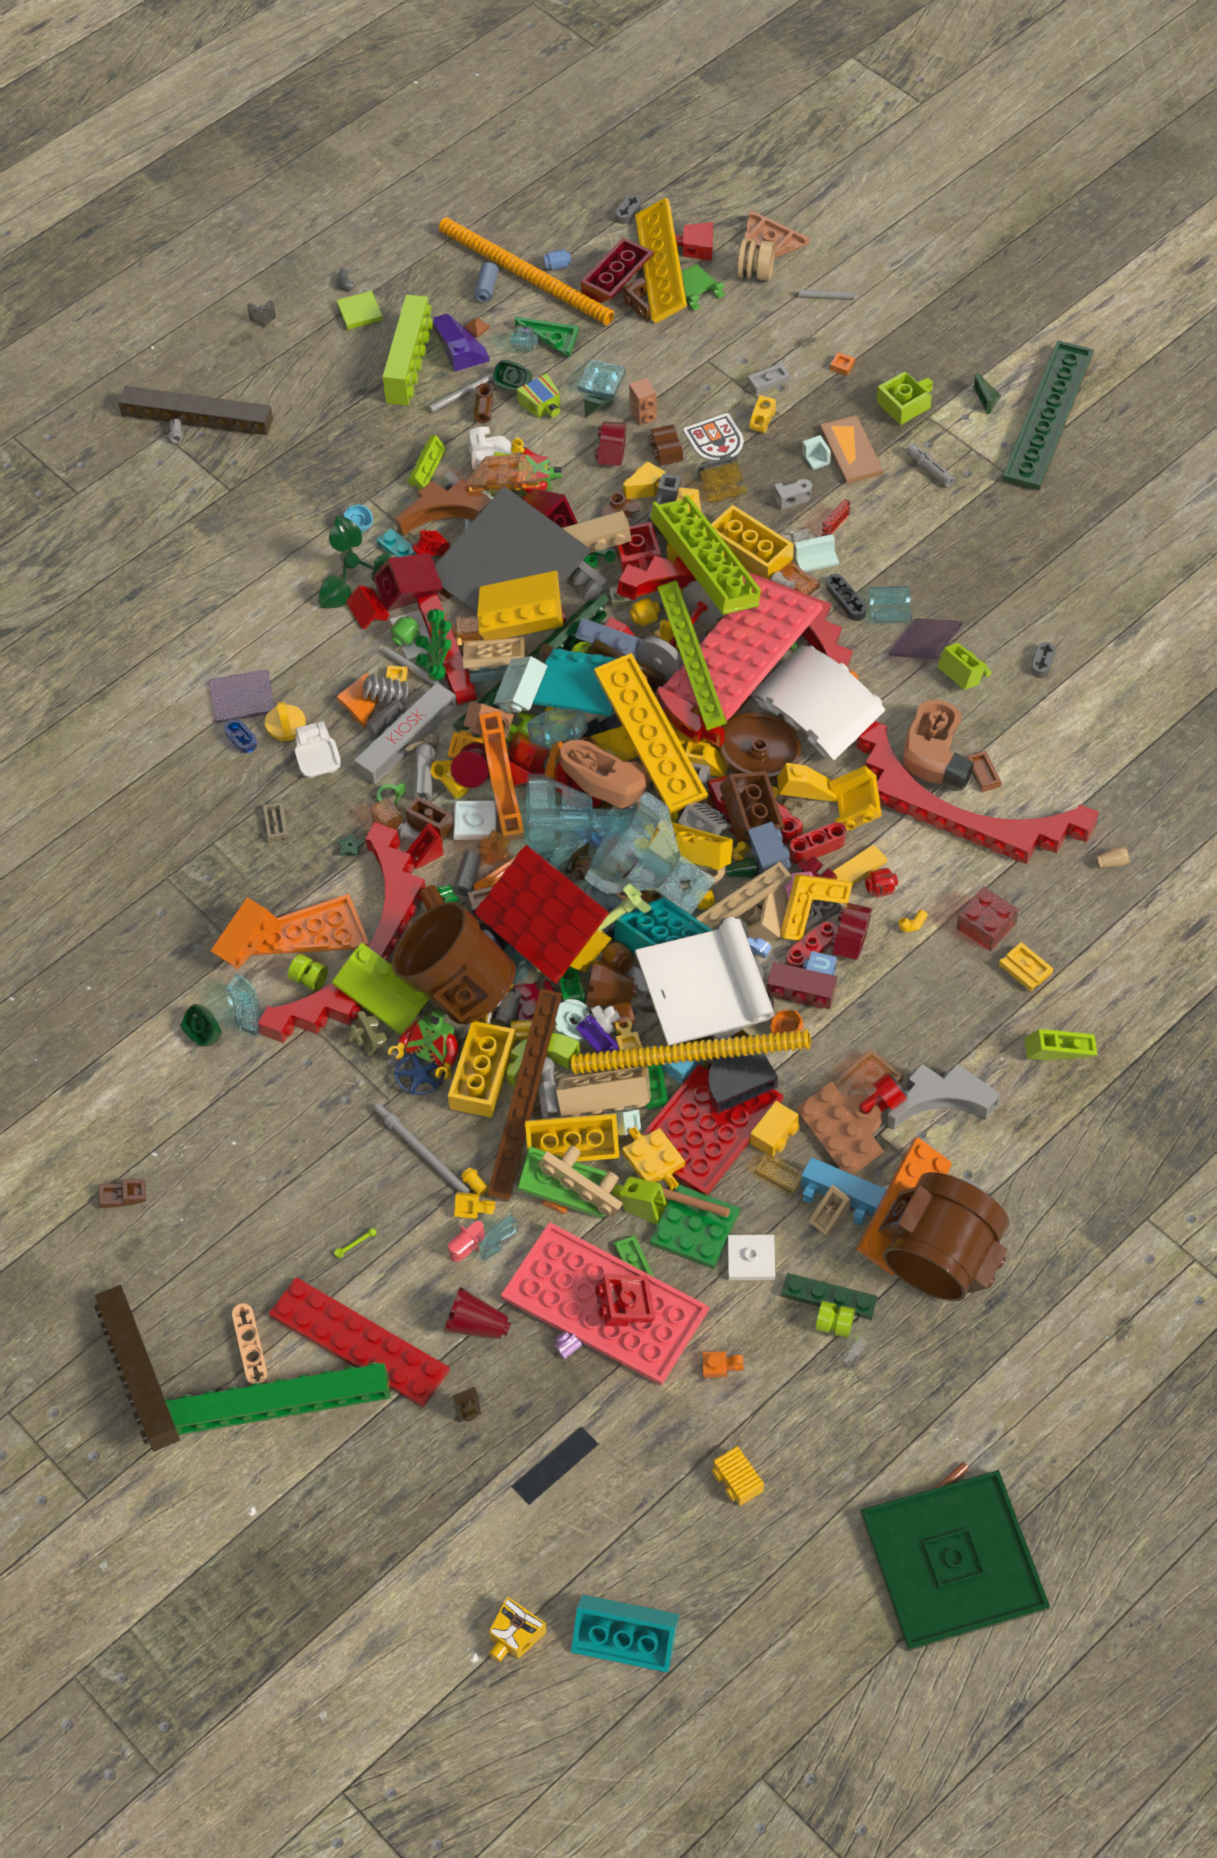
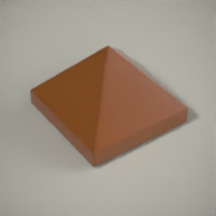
M476 317L465 325L464 328L478 338L490 328V325Z

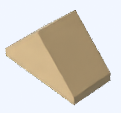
M831 1185L809 1222L824 1235H828L849 1215L851 1199L836 1186Z

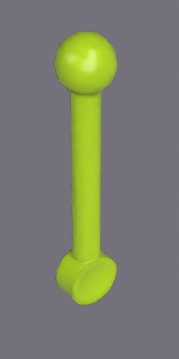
M370 1228L366 1234L342 1249L337 1248L334 1251L335 1256L342 1258L346 1251L368 1237L375 1236L377 1233L376 1229Z

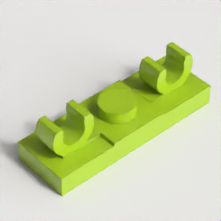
M436 435L430 436L428 442L424 444L425 448L420 452L421 455L416 462V466L410 472V478L406 480L410 486L416 485L419 490L430 482L446 450V447Z

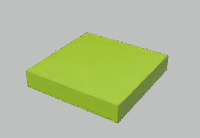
M372 291L337 300V306L347 330L383 321V316Z

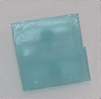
M909 586L869 587L871 623L912 622Z

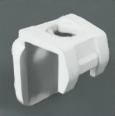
M476 427L468 431L467 445L471 454L472 469L474 470L480 469L482 472H489V459L493 458L494 452L513 454L511 452V443L505 436L485 438L484 435L490 434L489 427Z
M324 721L296 728L295 739L297 747L295 754L301 773L308 778H314L326 773H334L340 767L341 760L334 739L330 738Z

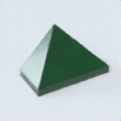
M975 374L973 388L986 413L991 414L1002 395L980 374Z
M585 396V418L612 405L613 400L599 396Z

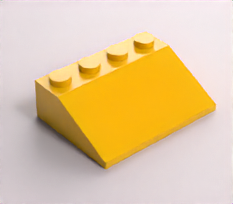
M551 571L480 586L477 616L479 633L483 639H504L563 627L558 572Z

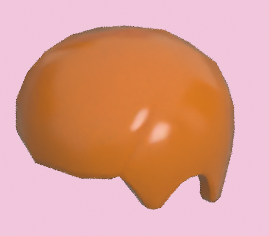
M785 1009L778 1011L772 1017L770 1029L774 1035L777 1032L783 1034L784 1031L787 1033L794 1031L796 1033L797 1030H801L802 1032L804 1023L796 1010Z

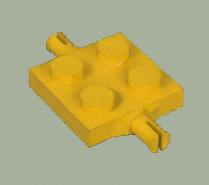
M636 1126L633 1129L630 1128L628 1133L635 1141L622 1148V1154L638 1176L643 1180L652 1182L664 1180L671 1190L677 1188L679 1183L672 1175L675 1171L685 1166V1161L663 1131L658 1129L642 1136Z

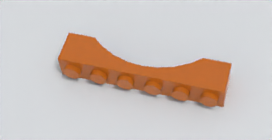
M494 712L479 715V724L502 841L522 839L524 837V829L509 765L501 713Z

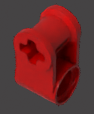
M421 530L417 542L412 546V550L417 554L430 553L431 556H443L449 550L450 543L436 530Z
M727 776L707 781L709 793L713 798L717 812L724 817L729 815L720 785Z

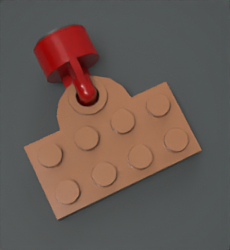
M886 1072L872 1083L877 1091L871 1096L859 1093L851 1094L844 1098L831 1081L796 1108L842 1171L854 1175L885 1152L872 1134L879 1128L882 1122L881 1113L888 1107L893 1111L907 1100L906 1097H908L891 1073L888 1074Z

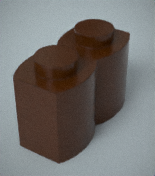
M674 425L651 429V435L648 436L650 447L654 446L653 455L655 461L658 460L661 466L683 461V450Z

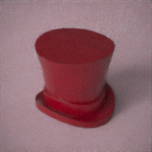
M473 742L465 745L452 760L450 767L451 775L463 787L476 788L481 786L486 779L490 778L483 743Z

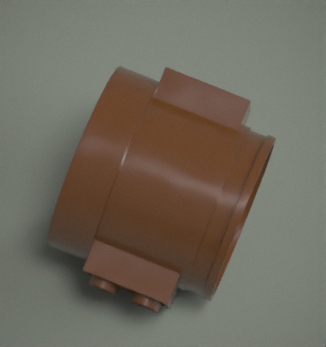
M457 902L439 904L421 915L400 939L392 959V969L398 978L412 990L422 992L443 1013L449 1016L453 1022L460 1025L476 1022L497 1007L508 993L516 972L514 961L480 929L477 919Z
M938 1172L924 1173L918 1179L915 1187L899 1192L878 1230L890 1239L889 1245L883 1252V1259L899 1278L919 1291L946 1301H961L965 1298L966 1294L988 1289L994 1283V1275L997 1269L1001 1268L1006 1260L1004 1256L1008 1249L1002 1246L1000 1241L1009 1226V1218L1004 1209L992 1197L976 1186L948 1174Z

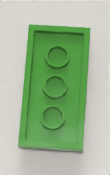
M533 1147L528 1148L517 1191L601 1219L605 1217L594 1204L582 1200L578 1193L563 1187L559 1180L541 1171V1168L537 1165L545 1155V1151ZM554 1155L555 1157L561 1160L562 1157ZM575 1162L572 1167L597 1186L607 1174L605 1171Z

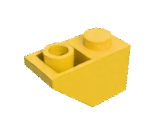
M647 461L642 467H638L630 478L624 481L623 494L627 499L654 497L658 493V485L662 473L666 474V472Z
M692 740L688 741L685 753L691 763L710 766L711 776H726L728 767L724 764L718 750L714 746L706 742H699L697 744Z

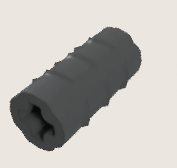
M465 851L462 860H460L461 864L455 878L453 891L461 896H468V892L472 891L475 878H477L481 855L474 851Z

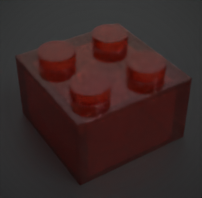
M983 886L958 914L956 929L992 951L1017 923L1019 909Z

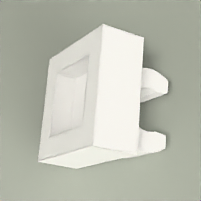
M598 1005L591 1009L596 1021L606 1033L610 1034L615 1031L612 1023L618 1021L621 1017L618 1011L614 1010L613 1006L603 1010Z

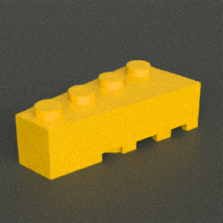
M662 819L638 829L636 853L708 866L711 869L720 870L722 867L731 864L733 839Z

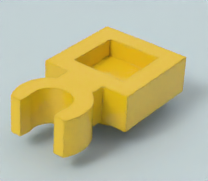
M627 1020V1028H621L619 1022H616V1033L619 1035L616 1036V1041L618 1042L619 1050L623 1049L626 1051L628 1048L631 1050L637 1048L639 1050L642 1045L638 1032H632L631 1020Z

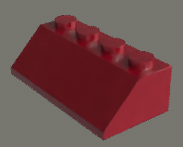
M623 237L580 281L581 293L599 303L610 300L653 256L654 252Z

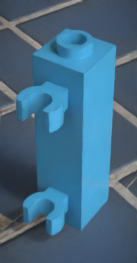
M812 1157L801 1175V1186L805 1188L803 1201L811 1204L816 1193L825 1196L831 1185H834L851 1199L850 1207L856 1209L853 1215L855 1217L853 1222L859 1225L863 1224L866 1214L873 1217L886 1192V1189Z

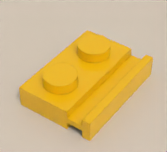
M1022 942L1012 949L1004 959L999 961V966L1030 992L1053 973V968Z

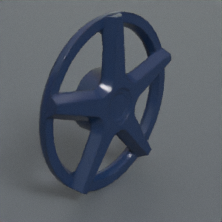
M410 1053L403 1057L395 1067L394 1077L398 1086L413 1095H426L437 1090L443 1082L444 1071L439 1082L429 1076V1072L441 1066L434 1063L421 1066L418 1060L421 1057ZM411 1059L412 1069L399 1070L404 1062ZM398 1076L410 1077L411 1084L409 1089L401 1084ZM425 1082L433 1086L432 1089L427 1091H415L419 1084Z

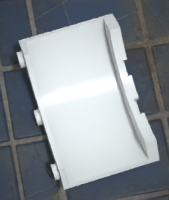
M801 645L750 694L762 710L769 711L775 715L781 713L784 716V720L797 731L801 728L809 735L807 740L819 751L824 759L833 761L885 711L881 705V699L875 694L872 695L862 683L849 673L848 668L843 663L838 664L813 646Z

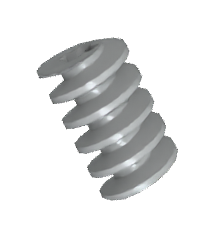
M375 674L368 675L365 678L363 699H366L368 694H370L372 701L376 696H378L379 702H382L383 698L386 697L387 704L390 703L391 699L393 701L396 699L400 700L402 704L406 701L408 693L406 681L400 682L398 679L392 681L389 677L384 679L383 676L376 677Z

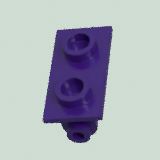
M588 1014L575 1027L598 1054L600 1051L604 1053L610 1051L612 1053L613 1050L619 1049L617 1046L618 1042H615L608 1033L603 1031L604 1029L595 1020V1017L592 1018Z

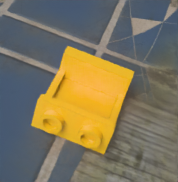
M866 766L829 781L830 789L837 794L840 817L836 818L835 822L842 823L847 831H851L882 816L876 775Z

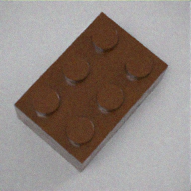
M767 771L729 774L721 783L720 790L737 843L740 841H750L749 829L773 822L775 829L779 828L780 832L785 828Z

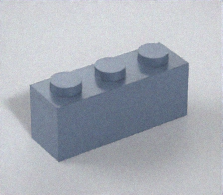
M584 618L581 619L575 635L576 638L591 644L597 639L626 655L632 653L636 660L637 647L643 641L638 637Z

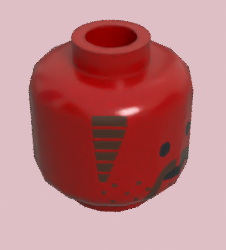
M888 868L870 871L865 878L866 890L868 894H872L875 898L892 895L895 891V886H898L896 874H892Z

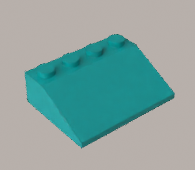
M553 649L546 660L545 665H547L533 704L611 717L614 709L595 676L594 669L618 658Z
M662 897L649 903L651 909L646 913L637 908L615 920L614 940L623 944L636 955L635 950L713 930L667 898Z

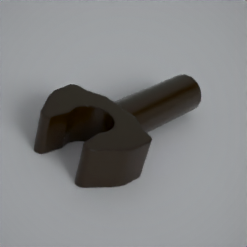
M578 837L569 842L568 850L572 852V855L564 870L567 874L573 873L575 862L580 856L589 855L588 840L585 841L584 846L581 848L577 847Z

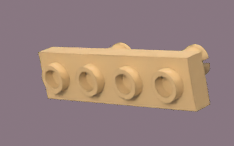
M570 1146L561 1160L548 1151L545 1153L537 1165L544 1174L553 1176L560 1181L563 1187L572 1189L579 1194L582 1200L591 1202L598 1207L601 1213L610 1215L613 1218L623 1204L610 1194L619 1180L617 1175L607 1172L597 1186L572 1168L581 1154L580 1150L576 1147Z

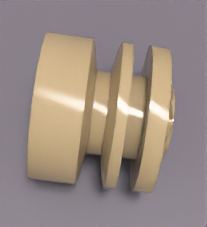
M743 238L737 256L738 277L744 278L747 270V278L751 279L753 272L757 271V280L770 281L774 267L775 242L762 241L760 248L757 249L756 240L752 239L749 248V239Z

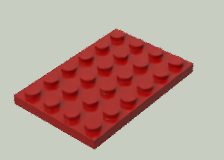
M699 1064L643 1132L642 1136L661 1129L685 1161V1166L675 1171L672 1176L695 1191L708 1196L750 1143L751 1132L776 1101L781 1103L784 1100V1095L776 1090H771L717 1114L709 1097L710 1068L706 1070Z

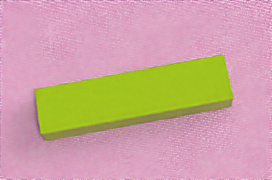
M685 495L683 500L660 505L657 502H653L650 515L651 520L723 615L759 606L761 589L689 495Z

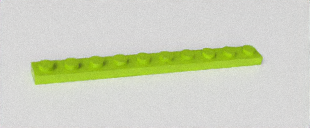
M677 580L659 586L658 590L706 729L710 730L727 724Z

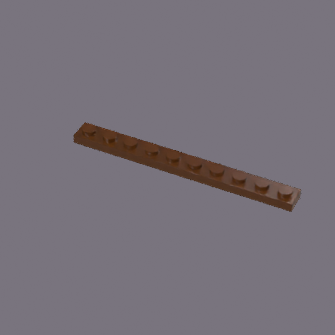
M540 989L487 1192V1197L506 1202L510 1200L526 1138L525 1121L531 1118L562 993Z

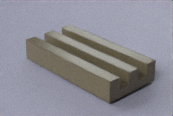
M283 802L262 805L268 843H272V840L281 841V838L289 840ZM276 808H280L283 832L279 833ZM269 809L272 810L275 834H271L267 811Z

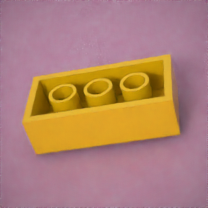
M734 505L729 507L711 524L743 567L755 575L770 580L774 573L781 571L793 560V543Z
M481 1022L471 1023L448 1094L451 1110L493 1118L505 1081L506 1069L511 1061V1051L516 1045L515 1029Z

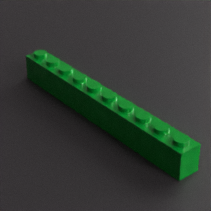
M374 1362L365 1367L357 1368L351 1366L342 1371H323L313 1376L300 1375L290 1380L277 1379L267 1384L254 1383L249 1387H230L226 1391H207L203 1395H184L180 1399H165L178 1435L391 1399L385 1363Z

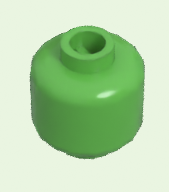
M409 616L406 618L400 617L390 629V633L393 636L391 640L400 647L402 644L410 646L420 634L419 624Z

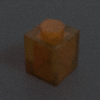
M478 616L456 617V625L452 626V633L454 638L457 637V645H464V641L481 640Z
M388 797L370 807L372 820L375 823L398 830L400 824L403 823L401 812Z

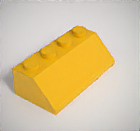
M616 1113L525 1121L527 1150L529 1147H533L563 1157L568 1148L574 1146L581 1152L576 1162L619 1158Z

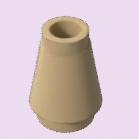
M1118 846L1096 856L1099 868L1122 867L1130 863L1126 847Z

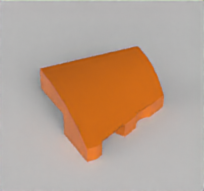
M368 673L364 674L337 696V701L349 710L352 718L364 728L367 726V720L370 714L374 712L375 703L378 701V696L372 701L370 694H368L366 699H363V684L365 678L369 675Z

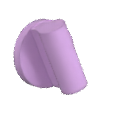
M567 1331L556 1337L557 1342L554 1344L559 1355L564 1360L582 1346V1342L576 1338L575 1334H569Z

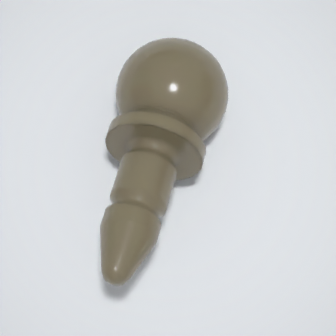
M429 732L419 737L418 741L405 747V751L413 752L419 745L424 743L435 748L439 744V737L435 733Z

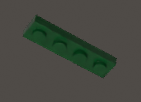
M787 1273L781 1292V1297L818 1307L821 1306L822 1301L836 1304L837 1308L841 1306L854 1308V1316L872 1320L878 1297Z

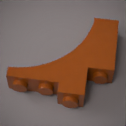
M462 479L448 491L431 481L418 492L419 499L395 518L399 533L406 535L423 524L439 519L462 518L474 521L492 499Z

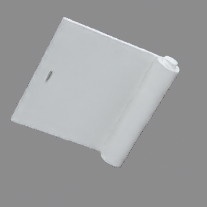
M734 917L726 918L720 925L719 930L635 950L668 1046L761 1023L775 1015L739 919Z

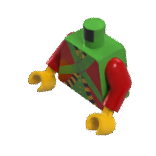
M515 438L512 441L511 452H520V455H518L519 474H516L512 480L515 483L514 488L520 490V496L526 495L532 488L544 491L550 490V479L562 478L561 467H550L549 457L533 453L528 448L523 447L524 443L521 439Z
M434 1010L431 1012V1016L427 1015L423 1019L415 1020L409 1025L398 1039L399 1044L390 1047L388 1054L392 1055L393 1051L398 1049L399 1054L395 1059H400L404 1055L403 1048L405 1046L407 1052L441 1066L436 1070V1077L441 1078L443 1071H445L444 1080H449L452 1077L450 1067H453L459 1046L454 1036L453 1026L443 1022L444 1013Z

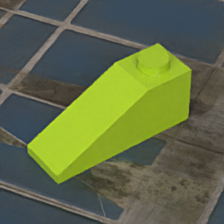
M1038 1029L1024 1038L1027 1059L1048 1061L1095 1057L1098 1055L1094 1034Z

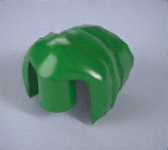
M450 884L436 887L444 903L459 900L455 896Z

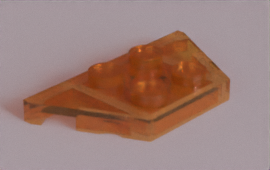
M524 454L485 456L464 484L465 491L502 489L503 486L507 489L540 487L539 480Z

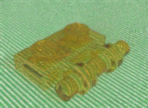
M737 461L702 470L699 473L705 491L713 490V494L708 495L709 502H721L725 498L732 496L736 498L740 497V494L747 493L745 485L738 487L736 484L743 481ZM728 485L730 486V489H728V490H725V491H721V490H720V487H724V486H728Z

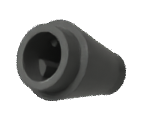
M510 991L495 1012L497 1014L495 1019L511 1026V1021L516 1020L521 996Z

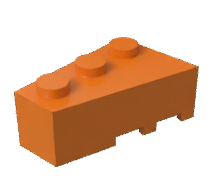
M247 897L211 949V952L238 970L281 922L267 909Z

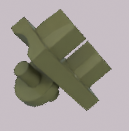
M364 1011L357 1012L358 1019L350 1026L351 1031L348 1033L347 1038L350 1043H357L358 1046L363 1045L368 1056L374 1055L376 1048L385 1046L387 1037L384 1032L374 1033L373 1030H377L379 1026L376 1016H366Z

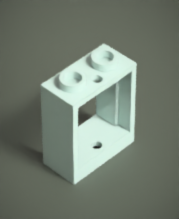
M532 656L511 659L493 704L498 706L499 710L508 713H520L521 711L530 710L547 665Z

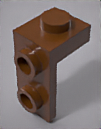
M640 278L624 288V302L627 306L634 309L639 317L649 321L650 307L641 299L647 295L646 281Z

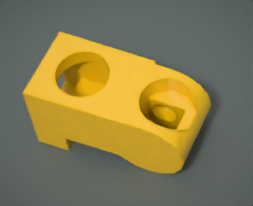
M759 395L750 420V430L766 433L769 422L776 412V399ZM763 402L769 403L770 407L763 405Z

